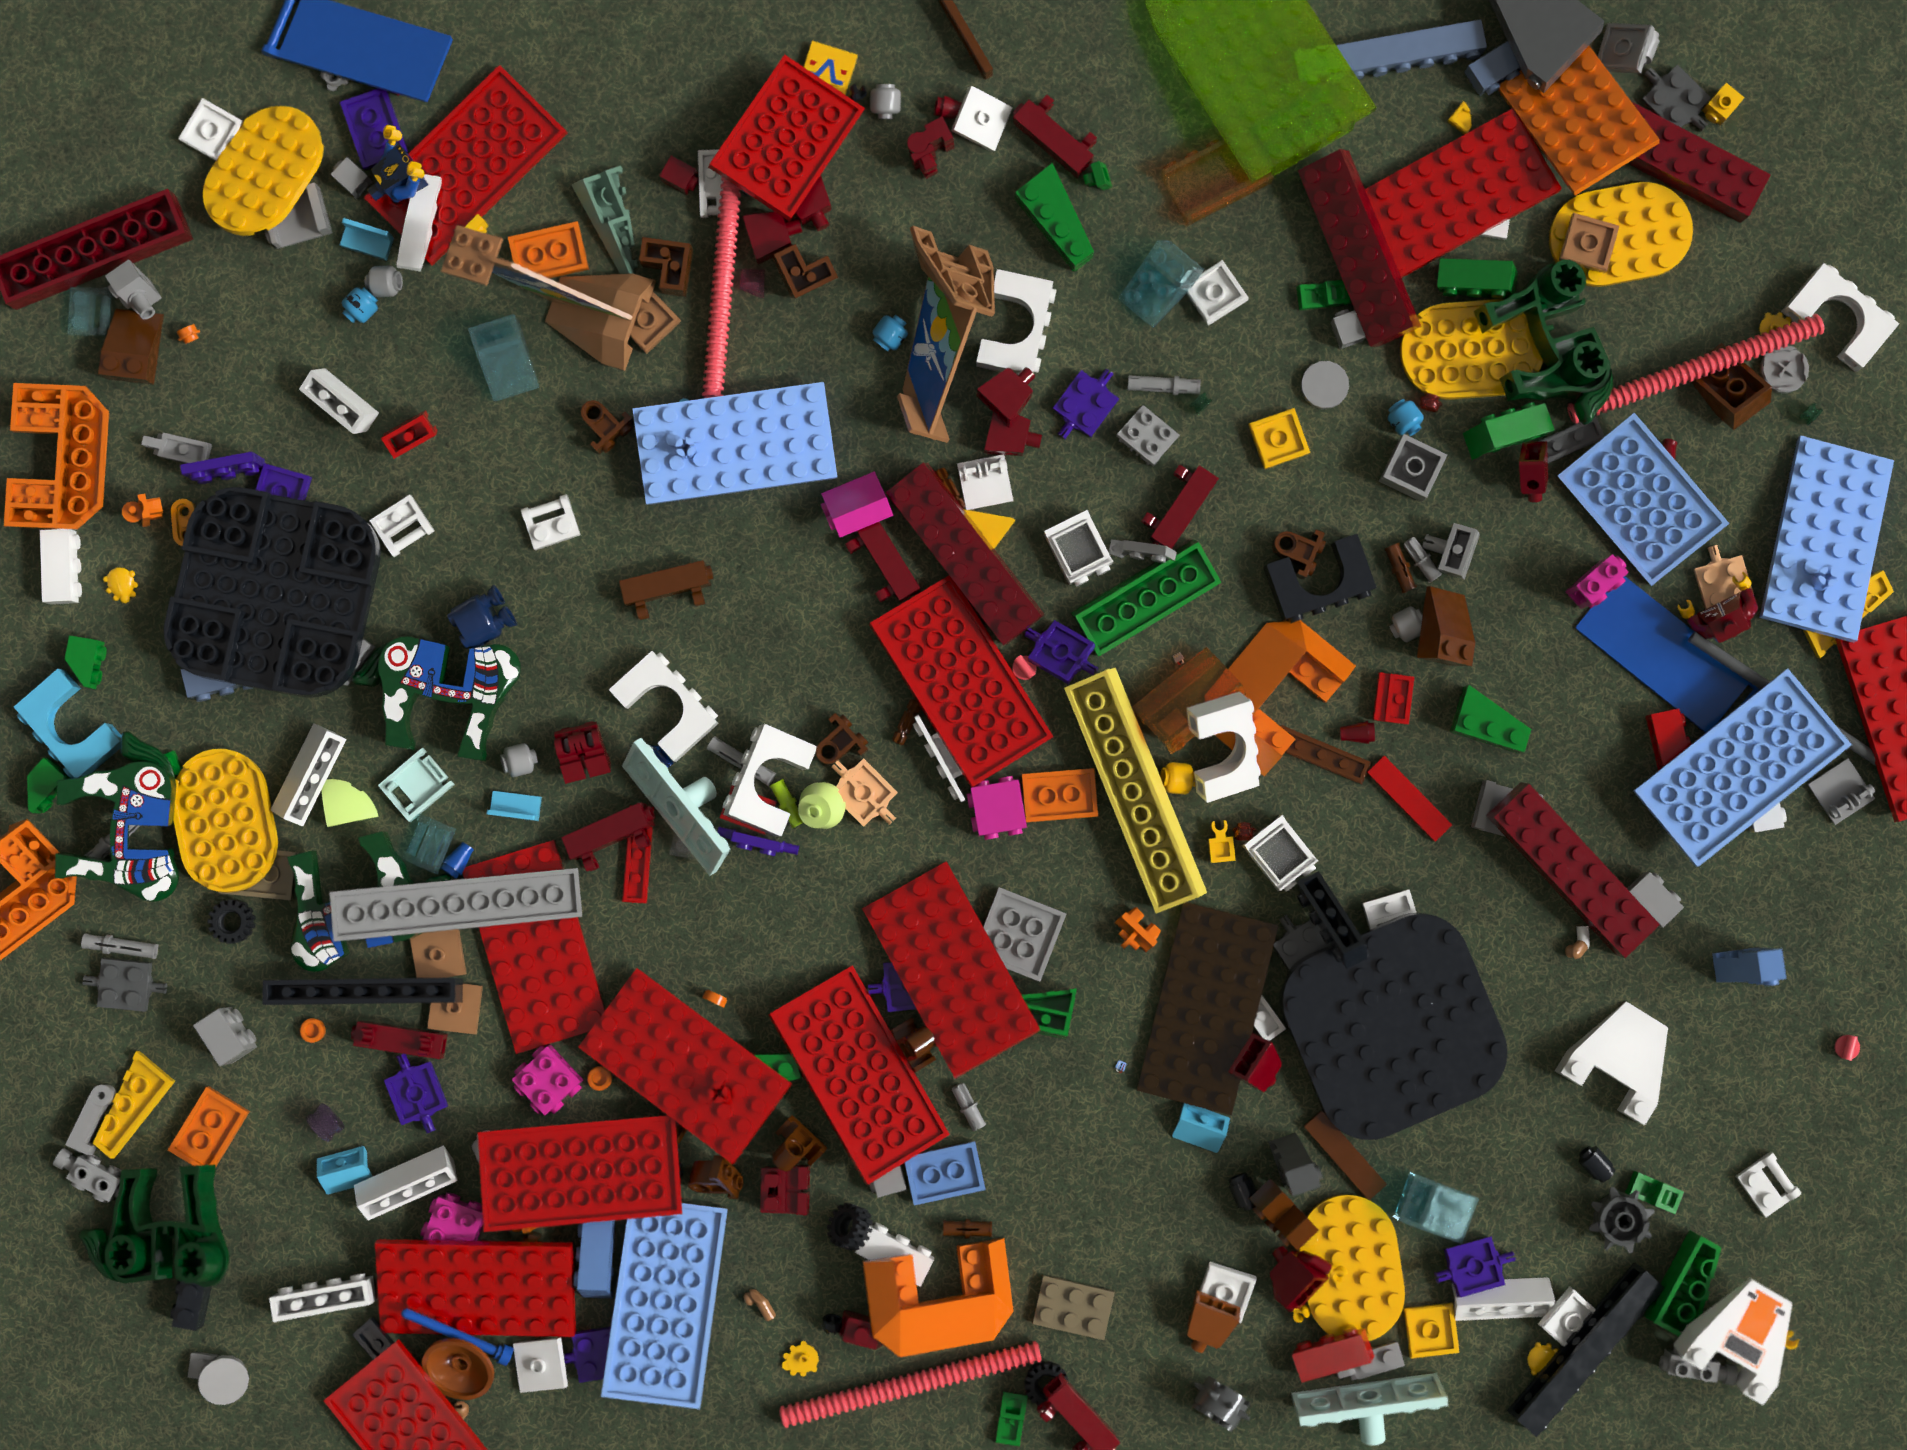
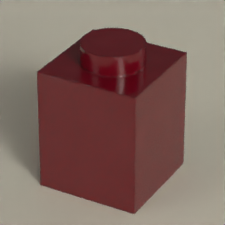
M670 156L660 174V179L663 183L685 195L690 190L694 191L699 182L697 170L673 156Z

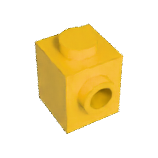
M1725 83L1702 111L1711 123L1721 125L1745 97L1728 83Z

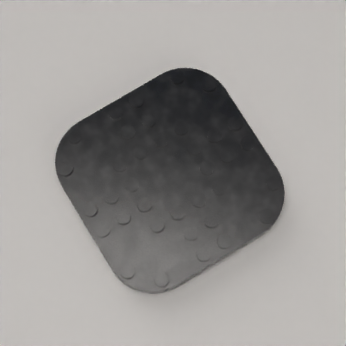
M241 487L225 488L216 491L207 500H202L194 509L188 521L182 550L185 553L174 597H170L165 618L164 639L167 649L176 660L175 662L184 670L201 678L299 697H321L340 688L351 677L359 659L379 570L381 550L374 529L356 512L343 506L271 495L268 492Z
M1427 913L1404 914L1360 934L1366 943L1368 959L1348 969L1345 968L1342 961L1339 963L1336 961L1331 951L1333 949L1331 945L1305 956L1289 970L1283 988H1281L1280 1007L1282 1015L1298 1048L1323 1112L1340 1131L1357 1139H1381L1474 1100L1487 1093L1496 1085L1506 1066L1508 1053L1506 1039L1464 938L1452 924L1440 917Z

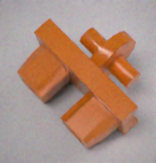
M139 494L138 503L128 502L122 508V516L127 522L136 523L142 519L143 527L150 526V520L163 518L160 497L146 499L145 494Z
M1137 907L1128 913L1125 912L1114 923L1122 929L1118 934L1124 939V942L1120 945L1123 949L1130 945L1135 951L1141 947L1147 952L1157 944L1158 941L1156 939L1161 930L1153 923H1150L1145 929L1138 924L1144 915Z

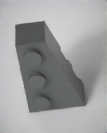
M1297 1133L1269 1141L1282 1184L1292 1196L1321 1187L1319 1181L1323 1179L1321 1170L1315 1162H1312Z

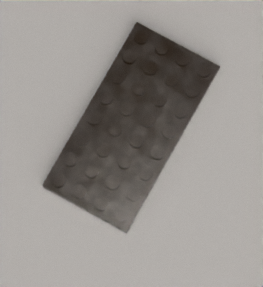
M1188 902L1183 903L1137 1091L1232 1116L1241 1080L1231 1075L1228 1071L1252 1035L1279 925Z

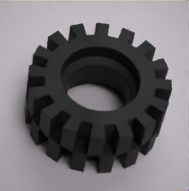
M240 900L221 901L209 913L211 919H208L207 924L210 923L211 927L208 929L214 933L212 936L218 938L222 943L231 944L246 940L247 936L253 933L252 928H255L256 925L254 924L256 917L252 914V908H249L247 903ZM230 912L238 914L241 920L239 928L235 931L227 930L223 923L224 917Z
M844 1203V1206L840 1204L837 1206L838 1210L834 1209L832 1212L834 1217H829L828 1221H831V1225H827V1229L831 1231L827 1235L831 1238L830 1242L835 1246L849 1251L859 1250V1246L863 1247L865 1245L864 1240H869L868 1232L872 1233L873 1229L869 1228L870 1225H873V1221L870 1220L872 1216L870 1213H867L868 1210L851 1203ZM853 1220L852 1228L847 1234L848 1225Z
M1042 1361L1038 1365H1033V1368L1027 1372L1025 1377L1026 1394L1033 1404H1037V1407L1043 1402L1048 1401L1046 1395L1040 1392L1037 1387L1038 1380L1041 1377L1048 1375L1056 1378L1061 1373L1068 1380L1066 1372L1057 1363Z

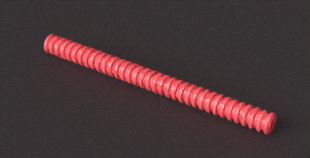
M721 177L723 184L720 185V188L723 189L720 192L722 198L719 199L721 206L718 207V210L721 211L718 214L720 221H717L719 228L716 230L718 236H716L718 243L715 244L717 251L714 252L717 257L714 259L716 265L713 266L715 273L712 275L715 279L712 281L714 288H711L713 295L710 297L713 302L710 303L712 310L709 311L711 318L708 320L711 324L708 325L710 332L707 333L709 340L706 342L709 347L706 348L708 355H705L707 362L704 365L707 369L704 370L706 377L703 378L705 385L702 387L705 389V392H702L704 398L723 396L721 391H724L722 384L725 383L723 379L725 372L723 369L726 368L724 361H727L725 357L727 350L725 347L728 346L726 339L729 338V335H727L729 331L727 324H730L728 317L731 316V313L728 311L731 309L729 302L732 301L730 295L733 293L731 287H733L731 280L734 279L732 272L735 271L732 266L735 264L733 258L736 257L734 250H736L737 246L734 244L737 242L735 235H738L736 228L739 226L736 221L739 220L737 213L740 212L738 206L741 203L738 200L741 198V193H739L741 189Z
M1813 314L1812 318L1807 316L1805 320L1799 319L1798 323L1791 322L1790 326L1786 324L1783 328L1777 327L1776 331L1772 329L1769 330V333H1762L1761 336L1755 335L1754 339L1750 337L1747 341H1740V344L1733 343L1732 347L1728 345L1725 349L1720 348L1718 352L1706 353L1704 357L1698 356L1697 360L1692 358L1689 362L1684 361L1682 365L1676 364L1675 368L1670 366L1668 370L1662 369L1661 373L1654 372L1653 376L1649 374L1646 378L1640 377L1639 381L1633 380L1631 384L1627 382L1625 386L1618 385L1617 389L1613 387L1609 399L1598 410L1596 416H1599L1600 412L1607 413L1608 409L1613 411L1615 407L1621 408L1622 404L1625 406L1629 405L1630 401L1635 403L1636 399L1643 400L1644 396L1648 398L1651 394L1657 395L1658 391L1662 393L1665 389L1670 390L1672 386L1679 387L1680 383L1684 385L1687 381L1692 382L1694 378L1706 377L1708 373L1714 374L1715 370L1720 372L1723 368L1728 369L1730 365L1736 366L1737 362L1742 364L1744 360L1750 361L1752 357L1758 358L1759 354L1764 356L1766 352L1772 353L1773 349L1777 351L1780 350V347L1786 348L1788 344L1794 345L1795 341L1799 343L1802 342V339L1808 340L1809 336L1816 337L1817 333L1821 335L1824 333L1823 320L1818 314ZM1569 403L1567 407L1569 417L1574 424H1577L1579 419L1574 410L1575 404Z
M1033 1341V1344L1030 1345L1025 1343V1346L1020 1344L1015 1349L1012 1346L1010 1347L1011 1350L1004 1348L1003 1352L997 1350L995 1354L991 1352L987 1356L981 1354L980 1358L974 1356L972 1360L966 1358L964 1362L962 1360H959V1363L956 1364L951 1362L949 1366L946 1363L941 1368L940 1366H936V1369L931 1367L929 1371H925V1369L921 1370V1373L915 1371L914 1375L908 1373L906 1377H903V1375H900L898 1379L892 1377V1380L888 1381V1379H885L883 1383L877 1381L875 1385L870 1383V1386L867 1387L862 1385V1388L857 1386L855 1390H851V1388L847 1389V1392L842 1390L840 1394L836 1392L832 1393V1396L826 1394L825 1398L818 1396L817 1400L811 1398L809 1402L803 1400V1403L796 1402L794 1406L792 1404H788L786 1408L781 1406V1421L785 1428H789L791 1424L796 1426L798 1422L804 1424L806 1420L811 1422V1419L816 1421L819 1417L824 1419L826 1415L832 1417L833 1413L839 1415L841 1411L847 1413L849 1409L855 1411L856 1407L863 1409L864 1405L870 1407L872 1403L878 1405V1402L885 1403L887 1399L893 1401V1398L896 1397L898 1400L900 1396H904V1398L908 1397V1394L913 1396L915 1392L921 1394L922 1390L929 1392L930 1388L936 1390L938 1386H941V1388H944L946 1384L952 1386L953 1382L959 1384L961 1380L967 1382L969 1378L971 1380H974V1377L977 1376L982 1378L984 1374L987 1377L992 1372L994 1375L997 1374L996 1371L1001 1373L1004 1372V1369L1010 1371L1011 1367L1018 1369L1019 1365L1025 1367L1027 1363H1030V1365H1033L1035 1361L1041 1363L1042 1358L1039 1346L1036 1341Z

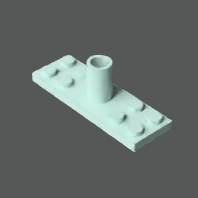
M642 738L634 741L622 767L708 875L711 876L718 871L730 851L727 841L717 833L711 821L705 818L698 809L716 797L717 793L714 784L707 777H702L682 789L669 773L667 766L656 757L651 746L646 744Z
M1437 1373L1291 1393L1300 1426H1315L1326 1422L1339 1423L1342 1420L1359 1418L1361 1442L1366 1445H1378L1385 1441L1384 1414L1412 1413L1420 1409H1438L1441 1406H1448L1447 1395Z

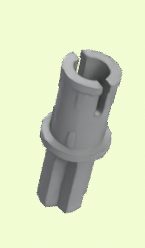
M1415 537L1408 539L1403 544L1415 561L1414 566L1420 568L1429 583L1442 575L1430 559V553L1427 554Z
M959 1083L954 1086L952 1092L961 1107L960 1112L964 1113L972 1128L971 1130L976 1131L984 1127L986 1122H984L976 1106L978 1103L973 1101L966 1085Z

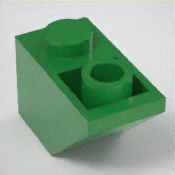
M69 635L65 660L84 687L96 689L102 680L101 661L105 660L107 649L104 647L105 642Z
M43 758L27 775L28 810L31 813L40 814L41 812L45 813L53 805L52 800L57 795V780L70 779L64 770L50 758Z

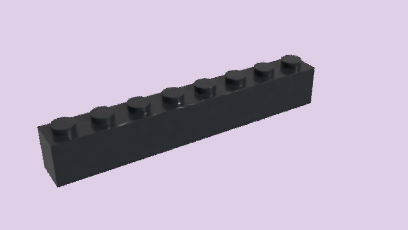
M463 978L263 980L262 1005L463 1003Z
M1634 1262L1595 1307V1312H1591L1586 1317L1582 1327L1568 1338L1566 1346H1562L1507 1411L1534 1436L1538 1437L1547 1428L1556 1414L1563 1409L1568 1400L1579 1391L1580 1386L1595 1372L1604 1358L1611 1353L1616 1344L1627 1335L1628 1330L1643 1316L1652 1302L1658 1299L1659 1294L1665 1288L1646 1270Z

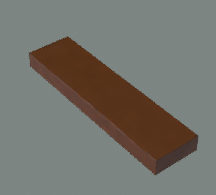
M938 0L982 77L988 79L993 76L991 64L954 1Z
M1281 725L1285 731L1295 738V741L1285 751L1286 754L1358 784L1363 783L1371 764L1370 761Z
M1322 1110L1303 1126L1368 1200L1373 1198L1387 1185L1342 1132L1332 1124Z

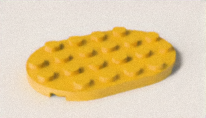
M274 106L262 109L243 121L240 129L210 169L203 186L204 206L209 216L219 227L235 235L251 236L254 235V232L274 228L287 217L316 173L323 157L324 146L320 131L313 120L296 108Z
M1638 182L1590 191L1575 196L1558 211L1553 219L1549 233L1550 251L1555 263L1560 261V253L1573 213L1619 226L1607 272L1602 273L1581 267L1586 276V286L1602 287L1659 276L1674 268L1689 250L1693 236V223L1686 204L1675 192L1660 184Z
M1500 299L1442 303L1431 306L1417 315L1421 327L1403 335L1400 346L1401 363L1408 379L1423 393L1439 399L1506 395L1499 378L1516 369L1537 373L1542 366L1543 359L1535 346L1525 314L1482 334L1474 311L1485 303L1503 301Z
M211 749L195 755L183 765V769L175 779L176 797L173 821L183 865L195 881L210 890L225 893L246 890L266 876L275 861L278 849L277 830L273 812L271 811L272 806L265 777L260 768L250 758L233 750Z
M1343 1194L1327 1198L1317 1204L1308 1214L1307 1218L1319 1231L1299 1251L1315 1254L1332 1263L1333 1268L1343 1266L1348 1270V1274L1344 1276L1339 1272L1336 1273L1338 1277L1343 1279V1282L1340 1284L1334 1283L1331 1274H1328L1329 1279L1307 1301L1308 1307L1315 1321L1328 1334H1333L1335 1337L1342 1335V1332L1349 1328L1356 1327L1357 1330L1365 1328L1368 1339L1371 1341L1382 1336L1393 1327L1404 1306L1405 1288L1396 1232L1388 1215L1377 1204L1364 1197Z

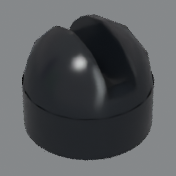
M836 1314L825 1315L822 1322L824 1332L828 1335L829 1332L834 1335L840 1332L842 1318Z

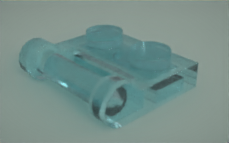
M70 287L68 335L106 337L110 327L111 297H114L108 287ZM96 297H101L100 326L94 328Z
M419 813L417 818L419 822L406 852H403L401 859L438 874L456 828ZM429 825V828H428L427 833H426V835H425V837H424V840H423V842H422V845H421V847H420V850H419V852H418V855L415 856V855H416V852H417V850H418V847H419V845H420V843H421V840H422V838H423V835H424V833H425V830H426L427 826Z

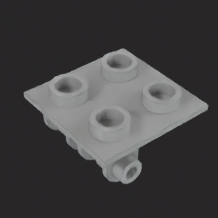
M1144 405L1117 433L1120 443L1122 442L1127 447H1131V452L1135 450L1137 452L1136 456L1140 454V457L1147 462V465L1151 464L1153 467L1180 436Z
M1849 758L1807 784L1834 825L1875 799L1873 796L1875 789L1872 785L1865 784Z

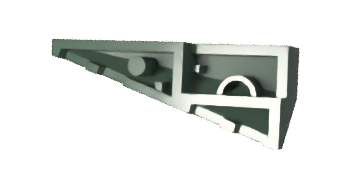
M618 166L571 184L619 273L634 274L633 269L637 268L638 264L637 260H632L630 247L634 246L629 210H625L622 201V195L626 194L625 187H620L618 174L623 173L622 167Z

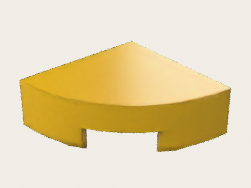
M1463 101L1447 122L1465 135L1471 128V114L1469 107Z

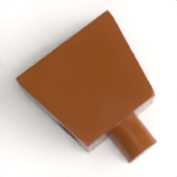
M1197 1290L1187 1328V1336L1194 1339L1191 1344L1192 1349L1203 1353L1207 1345L1220 1348L1240 1321V1307Z

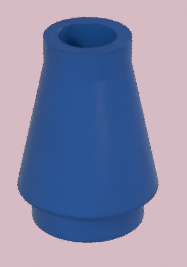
M461 842L442 861L443 865L440 869L457 879L459 875L462 876L474 849Z

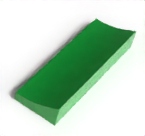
M1193 539L1176 549L1175 561L1166 559L1165 563L1155 562L1071 613L1085 637L1095 643L1093 650L1098 657L1222 583L1198 541Z

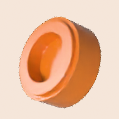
M705 990L702 997L704 1000L722 1008L727 1003V998L710 990Z
M317 1018L305 1020L300 1027L301 1037L309 1043L320 1041L326 1032L324 1023Z
M604 1066L594 1067L587 1076L589 1086L597 1091L605 1090L612 1083V1073Z

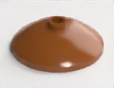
M447 1338L436 1341L428 1347L422 1359L423 1370L444 1395L454 1399L471 1400L481 1397L490 1389L494 1380V1368L489 1357L478 1346L466 1340Z

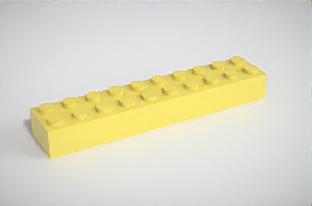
M1116 668L1107 669L1065 687L1064 689L1155 913L1167 910L1207 893Z

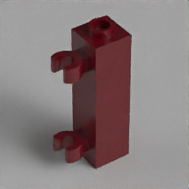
M1046 95L1038 106L1031 100H1028L1025 104L1020 103L1013 112V124L1074 177L1078 178L1093 162L1094 155L1089 150L1096 144L1097 137L1089 132L1083 141L1079 143L1046 114L1054 106V100L1049 95Z
M1179 464L1173 475L1187 484L1162 521H1159L1148 512L1141 522L1154 530L1149 539L1153 542L1152 544L1163 545L1172 549L1219 480L1218 477L1200 465L1192 474Z
M880 522L857 530L856 532L859 536L845 544L850 554L865 545L889 585L875 593L880 603L894 594L899 602H902L920 591L918 583Z
M637 803L561 838L570 860L582 858L586 872H592L600 868L593 854L594 852L633 835L639 849L650 846L651 841L645 830L655 826L653 822L655 815L652 808L647 806L646 803Z
M358 1021L351 1031V1040H354L353 1046L434 1059L444 1058L448 1036L446 1033L369 1021Z
M1061 1373L1042 1389L1048 1401L1040 1404L1036 1410L1045 1422L1052 1419L1055 1412L1059 1411L1084 1439L1076 1443L1072 1448L1073 1450H1115L1121 1443L1115 1432Z

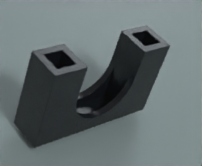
M1358 534L1334 541L1331 544L1340 569V580L1337 588L1328 595L1318 596L1305 591L1297 580L1290 557L1272 562L1263 567L1282 621L1289 620L1291 624L1304 619L1303 615L1312 612L1313 616L1326 612L1325 607L1334 604L1335 608L1349 604L1348 599L1357 596V599L1361 600L1372 596L1370 591L1377 587Z

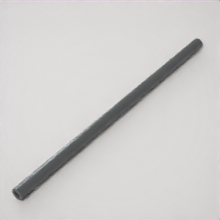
M1693 632L1689 637L1688 642L1757 688L1762 689L1770 682L1697 632ZM1837 726L1852 744L1848 748L1876 766L1871 748Z

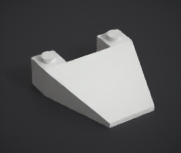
M1624 1002L1569 1048L1555 1071L1573 1083L1582 1086L1593 1067H1596L1629 1088L1617 1110L1635 1122L1645 1125L1658 1105L1668 1027L1630 1003Z

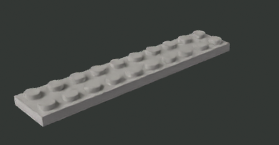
M578 868L330 892L334 942L582 917Z

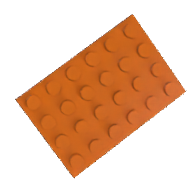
M1590 46L1579 55L1545 93L1539 89L1532 88L1525 79L1522 70L1519 72L1520 75L1499 84L1498 91L1510 108L1515 110L1531 137L1574 196L1659 144L1658 136Z

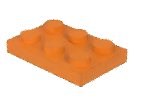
M578 221L508 237L513 263L544 277L553 278L589 270Z
M1094 768L1022 774L1026 823L1098 817Z
M208 1086L201 1094L168 1151L193 1166L216 1165L217 1167L250 1111Z

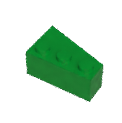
M1440 258L1437 288L1444 296L1455 297L1459 294L1473 298L1484 297L1505 300L1516 293L1518 272L1513 261Z
M1535 402L1522 406L1521 410L1517 412L1515 408L1502 412L1501 416L1497 418L1495 414L1481 418L1482 423L1464 432L1463 436L1470 456L1474 460L1486 453H1495L1502 448L1515 446L1542 437L1555 429L1546 404L1543 403L1536 406Z
M1468 684L1463 686L1450 733L1520 754L1525 753L1532 729Z
M1077 988L1022 995L1041 1029L1037 1034L1061 1039L1068 1037Z

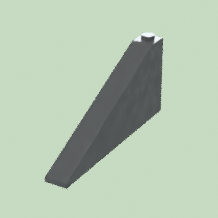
M1489 0L1525 79L1532 88L1539 89L1543 93L1602 32L1604 25L1602 18L1578 0Z

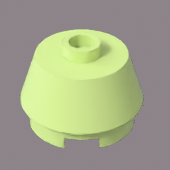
M827 782L813 783L807 786L801 793L798 812L801 820L812 828L829 829L836 826L843 818L846 803L843 802L838 792L839 789Z

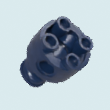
M495 585L488 589L487 595L485 593L483 595H474L453 607L451 613L447 614L450 623L454 627L457 626L460 630L461 635H459V638L466 648L481 647L487 642L496 639L501 635L502 628L505 625L507 627L517 626V621L508 607H502L498 615L494 611L493 605L505 604L502 594Z

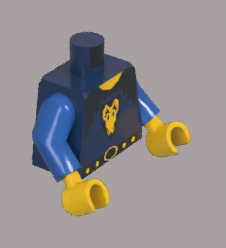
M386 125L383 129V136L388 141L385 144L384 154L380 161L372 168V173L377 182L367 190L375 201L387 194L394 202L398 203L403 199L413 198L416 192L429 184L424 178L425 174L421 169V163L414 162L406 150L399 143H396V141L401 140L402 133L396 130L395 126Z

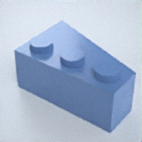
M1757 947L1712 953L1716 982H1748V984L1756 983V985L1763 984V986L1779 984L1778 980L1786 979L1782 949Z
M615 1220L579 1223L578 1237H581V1247L576 1249V1262H579V1272L574 1274V1287H577L583 1298H613L610 1284L614 1270L612 1268V1258L615 1242Z

